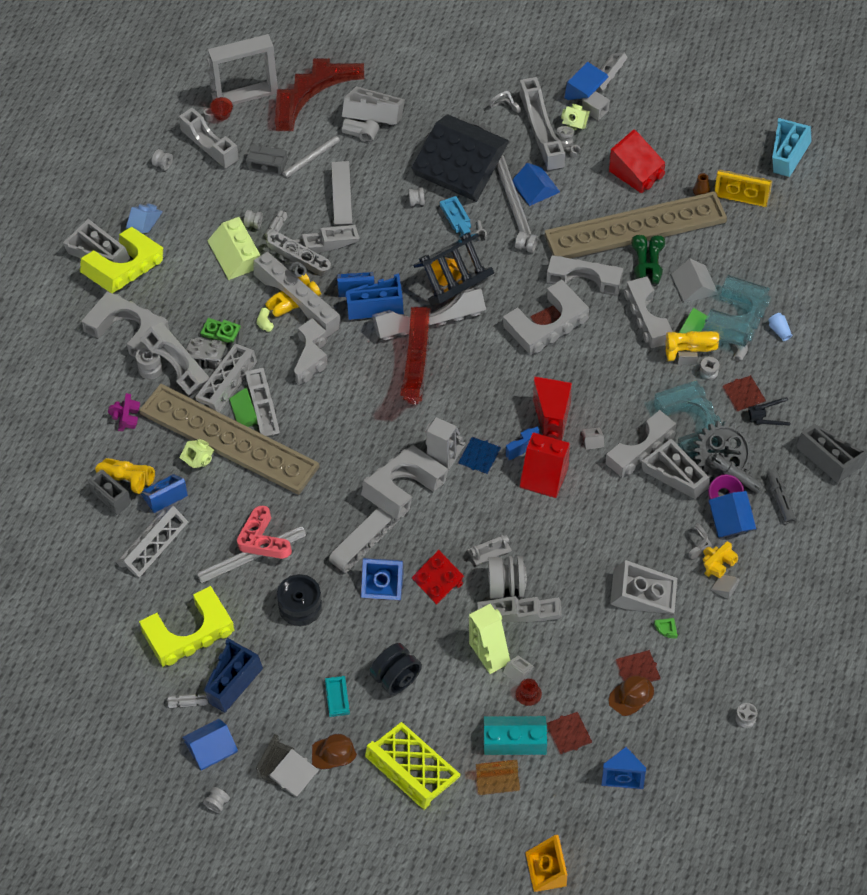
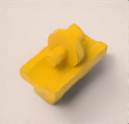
M728 541L720 548L717 546L714 548L706 547L703 550L705 555L703 561L706 568L704 574L708 577L714 575L721 578L726 572V567L722 564L726 562L730 566H734L738 561V555L732 550V544Z

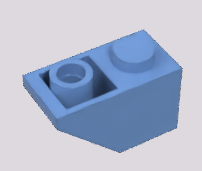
M139 204L137 207H132L126 228L133 227L141 233H148L162 214V211L158 210L157 206L153 204Z

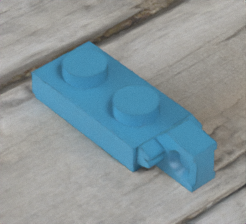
M457 196L440 201V207L456 233L460 232L461 235L471 232L469 229L471 228L470 219Z

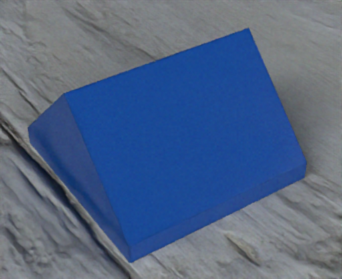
M587 62L567 82L564 98L566 100L589 98L609 76Z
M526 163L512 180L515 188L529 206L560 193L543 168L530 163Z
M374 272L337 274L339 297H346V291L365 284H368V286L375 284Z
M175 474L160 480L141 492L153 513L188 496L184 478Z
M747 491L734 492L709 500L718 538L756 529Z
M363 558L361 598L401 600L404 576L403 561Z
M217 719L182 737L201 771L238 752L227 725L221 719Z
M625 747L604 763L601 786L644 789L646 767Z

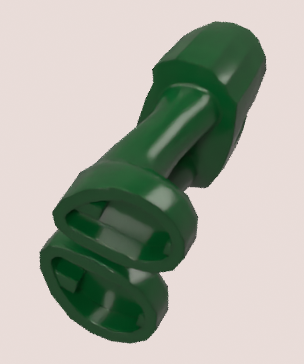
M636 235L631 239L632 247L637 252L638 265L634 268L635 277L640 279L646 277V273H650L652 284L658 285L663 273V269L659 265V252L665 247V238L659 235L650 238V263H646L647 238L644 235Z

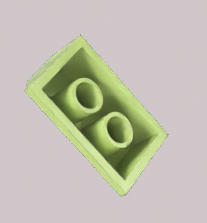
M240 217L223 222L208 239V243L225 275L230 280L254 271V260L260 256V253Z

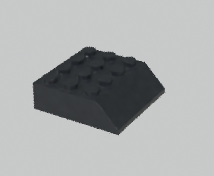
M447 114L435 123L411 168L416 176L477 202L504 153L509 140Z

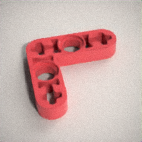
M267 506L256 507L237 538L239 550L280 559L287 558L292 553L288 540L263 535L271 520V514ZM252 527H259L255 531H250ZM262 544H269L265 548L260 547Z

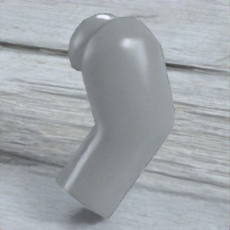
M735 336L732 339V344L738 350L733 358L736 361L742 362L748 351V346L744 337Z

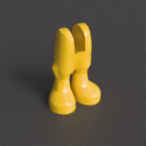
M307 274L297 277L315 294L321 296L319 287L314 281L310 282ZM283 291L276 293L265 303L268 310H273L272 314L275 317L282 316L299 307Z
M666 332L667 361H674L677 352L682 350L691 352L717 350L719 346L718 332Z
M105 458L95 468L96 473L104 470L114 480L130 481L131 490L137 494L143 491L145 485L151 486L155 478V469L153 467L134 465L129 461Z

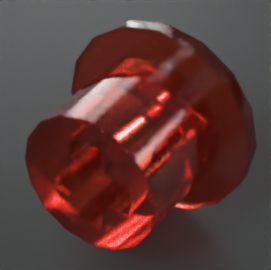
M219 97L212 101L210 108L215 118L223 121L230 117L233 104L228 98Z
M524 679L516 689L517 700L525 706L537 704L542 697V691L533 679Z

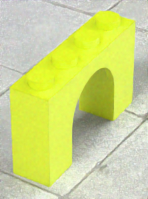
M130 227L119 234V243L126 248L128 255L134 260L127 263H115L93 250L81 258L80 272L110 293H114L143 273L148 272L149 269L159 265L163 260V247L135 228Z
M211 586L193 594L194 603L204 618V622L201 628L192 635L177 636L167 630L158 613L139 621L141 631L162 667L173 665L178 659L184 656H191L196 650L202 647H209L214 641L220 638H227L234 632L233 621Z

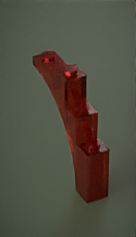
M313 58L312 74H295L294 89H277L276 131H294L295 121L300 110L314 95L322 90L342 82L364 80V63H330V58Z
M411 307L407 360L400 396H403V400H407L408 404H419V401L423 400L424 377L426 376L427 353L429 351L431 307Z

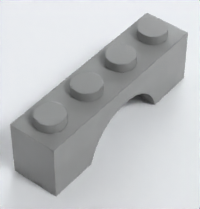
M190 108L179 116L181 131L225 169L239 160L237 145L226 136L222 139L215 136L207 126L203 116L195 109Z
M552 255L547 270V283L555 284L561 279L567 283L574 278L584 277L593 280L598 285L600 292L618 295L623 278V268Z
M648 276L628 281L624 295L626 300L631 302L630 308L632 314L637 316L639 329H643L645 343H649L651 348L665 345L666 332L673 331L667 318L656 317L646 308L653 301L654 289Z
M162 322L150 327L140 338L152 353L163 356L173 365L177 372L176 382L188 396L199 391L210 378Z
M659 410L646 421L645 431L648 435L647 439L638 445L632 446L619 443L606 454V465L622 478L626 474L630 475L636 466L642 463V460L661 447L664 442L674 438L676 423Z

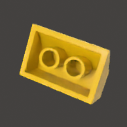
M719 170L716 177L715 192L720 198L767 207L772 180Z

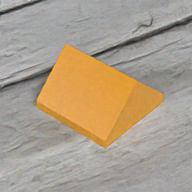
M554 835L525 852L534 892L567 886V870L559 835Z

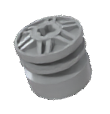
M512 556L508 558V565H503L502 557H488L490 599L503 598L505 589H509L511 597L514 596V589H518L519 598L524 597L527 575L522 556H517V565H513Z

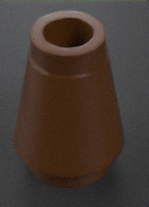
M705 173L698 175L693 187L695 196L710 193L709 177Z

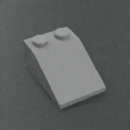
M625 560L614 568L610 604L626 610L674 614L677 578Z

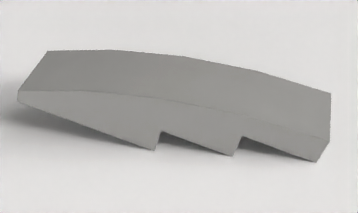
M349 161L332 162L334 226L352 225Z
M355 225L320 228V233L302 234L301 239L294 241L316 253H321L359 241V235ZM286 247L288 252L295 251L293 247Z
M264 368L245 371L260 433L267 437L279 435L280 431Z
M516 596L477 602L478 610L488 604H491L494 609H498L502 616V622H537L562 619L561 600L559 597L539 600L538 597L518 600Z

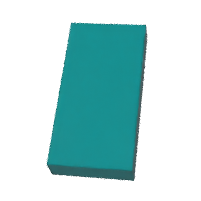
M345 676L325 678L329 717L350 715Z

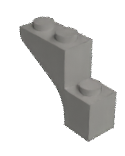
M313 318L298 328L299 339L305 344V348L294 369L296 375L295 382L298 385L308 382L314 374L322 372L328 365L327 355L320 349L327 342V332Z

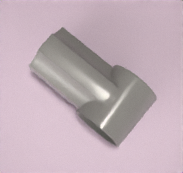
M345 118L342 127V133L357 136L361 141H368V143L373 142L379 130V125L375 121L367 120L364 123Z

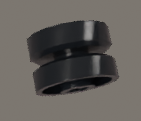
M297 574L287 577L278 586V608L280 616L285 622L294 626H305L317 620L322 611L320 587L315 579L308 575Z
M395 643L386 648L375 659L370 668V675L378 683H382V687L390 695H397L414 682L422 669V664L414 655H410L409 650L402 643Z

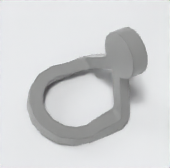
M507 90L499 93L489 102L491 108L506 102L516 114L521 112L519 105L513 101L510 92ZM505 95H507L508 98H509V99H506V98H505V99H502V100H500L499 102H497V103L494 104V102H495L496 100H498L499 98H501V97H503V96H505Z
M699 523L695 524V528L703 537V541L698 547L693 548L689 552L691 559L700 556L706 547H712L708 535Z

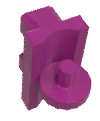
M128 393L125 394V399L122 401L121 406L120 402L116 401L114 405L108 407V413L112 416L113 420H117L120 417L118 431H124L125 428L135 429L138 417L129 415V412L137 414L140 402L132 400L131 394Z

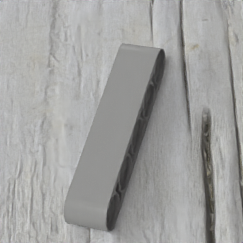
M378 507L332 552L329 562L342 572L347 573L349 571L347 569H351L362 558L361 555L364 556L375 545L374 543H377L387 533V530H390L401 519L396 520Z

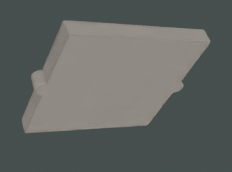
M291 749L269 777L278 783L281 789L287 790L297 798L319 770L309 763L306 757L303 758Z

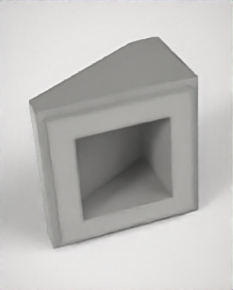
M687 350L678 352V365H697V352Z
M599 427L581 430L586 450L604 447V435Z
M723 575L717 579L711 591L729 600L738 586L739 578Z
M516 656L507 662L503 673L519 684L534 666L522 657Z

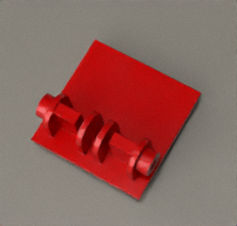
M438 550L412 579L437 605L454 587L460 588L463 585L462 578L464 575Z

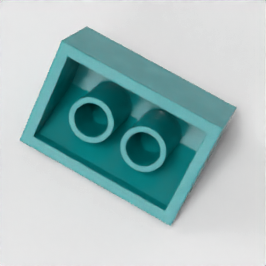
M484 716V755H547L546 716Z

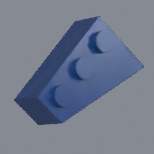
M399 273L395 274L394 278L385 281L380 279L374 285L368 286V284L346 291L349 320L371 318L373 314L388 310L397 314H404Z

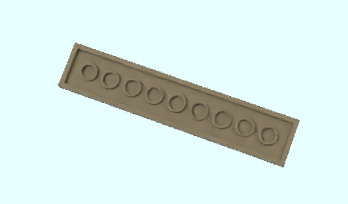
M714 191L545 230L544 235L553 256L571 259L631 245V239L636 235H644L647 241H649L651 237L656 235L666 237L727 223V216Z
M163 384L157 387L139 410L140 415L191 441L198 439L206 441L209 444L208 446L214 449L213 452L298 495L320 467L318 462Z

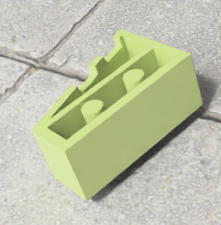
M488 604L469 614V644L491 674L506 666L507 662L510 661L501 621L502 616L498 609H494L491 604Z

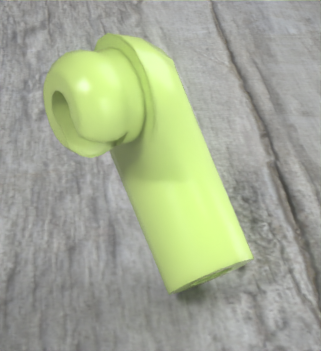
M262 308L257 318V325L262 330L270 332L274 327L273 323L268 319L270 311L267 308Z

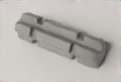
M278 211L277 217L273 219L265 233L266 239L269 233L279 232L287 218L285 211Z
M200 693L198 696L196 694L179 695V697L172 695L168 696L167 702L169 708H176L177 705H180V707L196 706V704L204 706L208 704V699L205 693Z

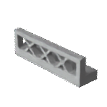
M235 343L196 395V401L209 405L211 409L220 413L229 401V398L232 397L246 378L245 371H250L257 363L254 350ZM237 351L243 353L241 357L233 358ZM232 364L234 365L232 370L224 372L223 369L226 366ZM224 378L221 384H213L215 380ZM214 391L210 399L203 397L206 393Z
M174 506L165 507L121 555L116 563L121 568L127 567L137 578H140L187 525L188 521ZM174 515L181 522L177 528H171V519ZM161 530H167V539L164 542H159V532ZM149 544H154L155 552L152 556H146V547ZM136 558H142V567L139 570L132 565Z

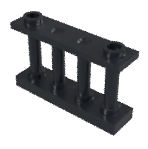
M465 233L460 236V240L430 256L424 255L420 257L419 262L413 265L414 268L424 267L433 287L434 295L428 298L430 305L441 304L494 274L492 267L485 268L481 265L472 244V240L479 237L478 233ZM463 245L466 246L475 267L473 274L468 273L458 250ZM452 252L461 274V280L458 282L454 280L444 255ZM437 259L448 283L445 289L440 287L430 264Z

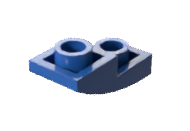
M538 427L524 430L520 433V440L512 441L506 445V457L508 460H512L526 452L532 433L539 434Z

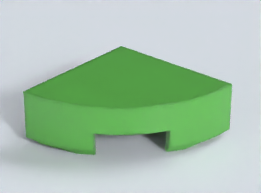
M674 618L654 620L655 628L660 634L668 638H677Z

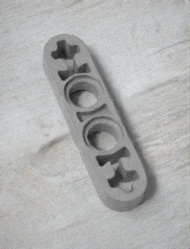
M271 232L268 234L266 245L271 250L293 262H300L306 269L317 275L324 276L329 272L331 264L327 258L281 233ZM286 247H293L295 251L288 252ZM308 255L311 260L305 261L302 259V256Z

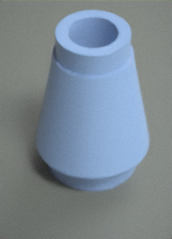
M777 313L769 318V326L783 341L793 336L784 315Z

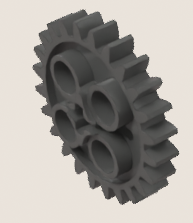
M717 421L715 426L708 424L709 430L702 428L703 434H697L700 441L693 442L698 446L696 449H692L693 452L697 453V456H694L693 459L699 461L697 465L702 467V471L706 472L709 478L712 476V481L724 474L722 470L710 464V459L715 453H708V449L738 451L740 455L718 454L727 461L731 457L734 458L736 461L735 466L741 470H750L747 464L754 463L750 456L755 455V453L750 452V449L755 446L749 445L748 442L752 438L745 437L748 433L747 431L740 432L742 426L735 428V422L730 423L728 426V421H723L722 425L720 421ZM713 437L718 440L717 447L712 445L711 440ZM732 438L735 439L737 442L735 448L731 447L730 441Z

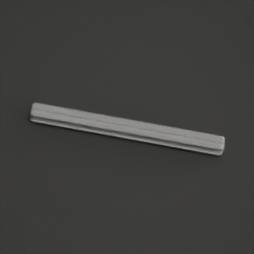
M502 155L497 164V169L519 231L531 235L509 169Z
M299 526L276 538L286 539L292 543L305 537L306 532L302 526ZM262 544L260 547L265 548L269 544ZM241 552L197 572V577L203 583L263 555Z

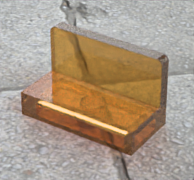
M517 759L475 764L479 795L520 790Z

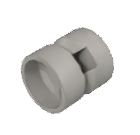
M146 346L138 349L136 361L140 376L145 379L159 377L163 370L160 355L152 353Z

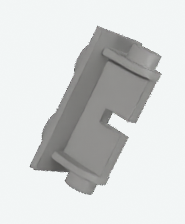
M500 535V537L483 544L473 546V548L468 549V552L477 566L487 562L488 557H499L512 550L508 544V536Z

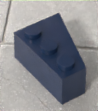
M229 638L225 642V649L223 653H220L217 667L213 669L204 690L209 704L224 713L263 669L258 654Z

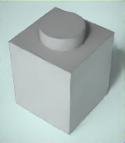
M596 91L589 98L582 99V109L590 111L589 115L598 121L609 111L610 100Z

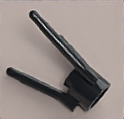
M781 398L762 405L749 406L750 420L756 421L757 425L790 426V422L763 420V417H766L765 408L788 401V398Z

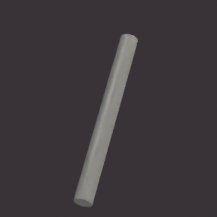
M337 136L331 138L282 173L283 176L288 178L337 144L340 141Z

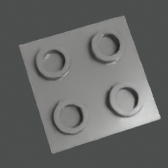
M195 338L190 340L186 351L200 367H202L203 360L204 366L207 367L209 360V368H217L222 362L221 358L227 342Z

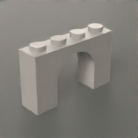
M562 279L547 288V299L561 314L560 318L554 323L548 325L533 323L518 307L503 316V327L529 355L540 352L545 346L554 343L559 337L570 333L573 328L579 324H584L589 319V307Z
M109 291L104 294L82 320L84 332L98 339L111 324L118 320L130 319L138 322L141 325L139 330L127 343L129 355L135 358L138 349L146 346L140 338L150 327L162 322L169 330L168 321L164 317L157 316L150 310L143 309L134 302L127 301L120 295L110 293Z
M412 445L408 449H404L396 458L390 459L384 467L378 468L373 475L366 477L362 483L361 495L398 520L409 511L412 496L396 486L392 480L399 477L412 478L434 492L445 483L448 468Z

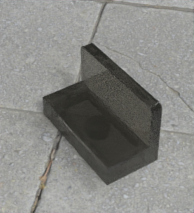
M276 734L273 735L256 766L257 778L275 786L277 783L269 777L270 774L291 749L295 751L293 747L280 743L279 736Z

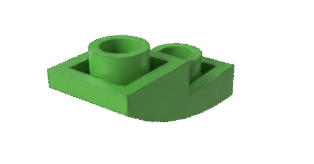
M693 308L679 333L701 332L709 316Z
M208 318L201 331V336L222 342H234L241 326L226 320L220 322Z

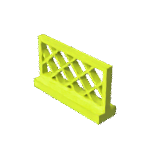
M402 722L378 741L369 743L366 748L365 757L423 810L430 805L434 798L460 777L459 772ZM402 730L407 735V739H395V734ZM383 744H393V751H384L380 746ZM395 744L407 745V752L395 751ZM410 745H419L422 748V753L410 752ZM395 757H407V764L397 763ZM410 757L422 758V765H411ZM425 758H433L437 761V766L425 765ZM410 770H422V778L413 777L410 774ZM425 771H437V778H425ZM440 771H448L452 776L449 779H440ZM425 783L437 784V789L431 793L425 788Z

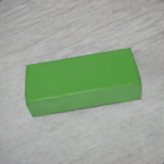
M247 388L229 398L237 422L247 427L258 424Z

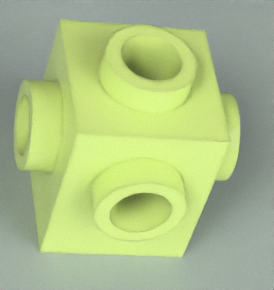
M577 104L567 106L566 109H563L561 119H563L562 124H566L567 127H571L574 130H577V128L584 129L586 128L590 111L583 110V106Z
M202 439L187 441L180 458L193 468L204 467L210 463L214 449L209 447V444Z

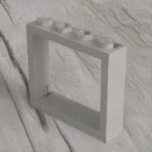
M269 34L208 49L209 58L206 61L208 67H210L208 69L210 80L212 79L209 83L211 90L214 91L211 95L213 103H217L218 108L278 93L274 47ZM264 52L266 82L222 93L218 64Z

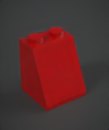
M633 129L611 148L609 172L640 193H643L646 189L649 190L657 179L663 178L665 175V162L644 138Z
M534 377L533 402L544 436L558 440L563 439L571 405L572 383Z
M533 432L526 448L520 488L557 498L569 467L570 443Z

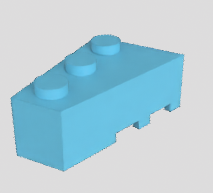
M778 118L772 157L773 173L787 177L791 176L812 142L811 126Z

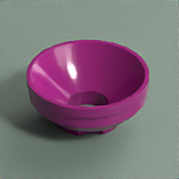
M721 475L711 482L708 495L709 499L719 497L718 492L721 488L727 489L729 494L742 492L744 488L736 477Z

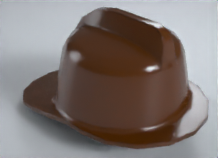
M638 675L630 676L610 693L609 706L622 716H630L652 700L654 687L645 677Z
M342 734L330 735L328 738L319 740L312 745V765L321 770L350 764L357 755L351 739Z

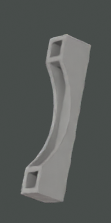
M533 77L520 80V97L547 171L563 168L565 165V152L561 141L556 137L549 122L538 79Z
M269 252L254 260V276L264 285L276 287L287 294L300 307L308 320L313 318L326 330L327 337L339 329L340 315L300 279L293 276Z
M474 287L460 292L447 306L429 315L418 317L405 316L388 310L373 314L372 317L377 336L383 338V340L394 338L395 334H410L413 329L425 330L429 328V325H443L450 319L458 321L464 319L465 315L482 314L481 311L486 310L482 289Z

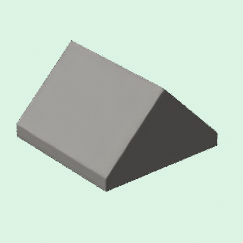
M688 259L671 274L683 303L718 295V291L704 264Z

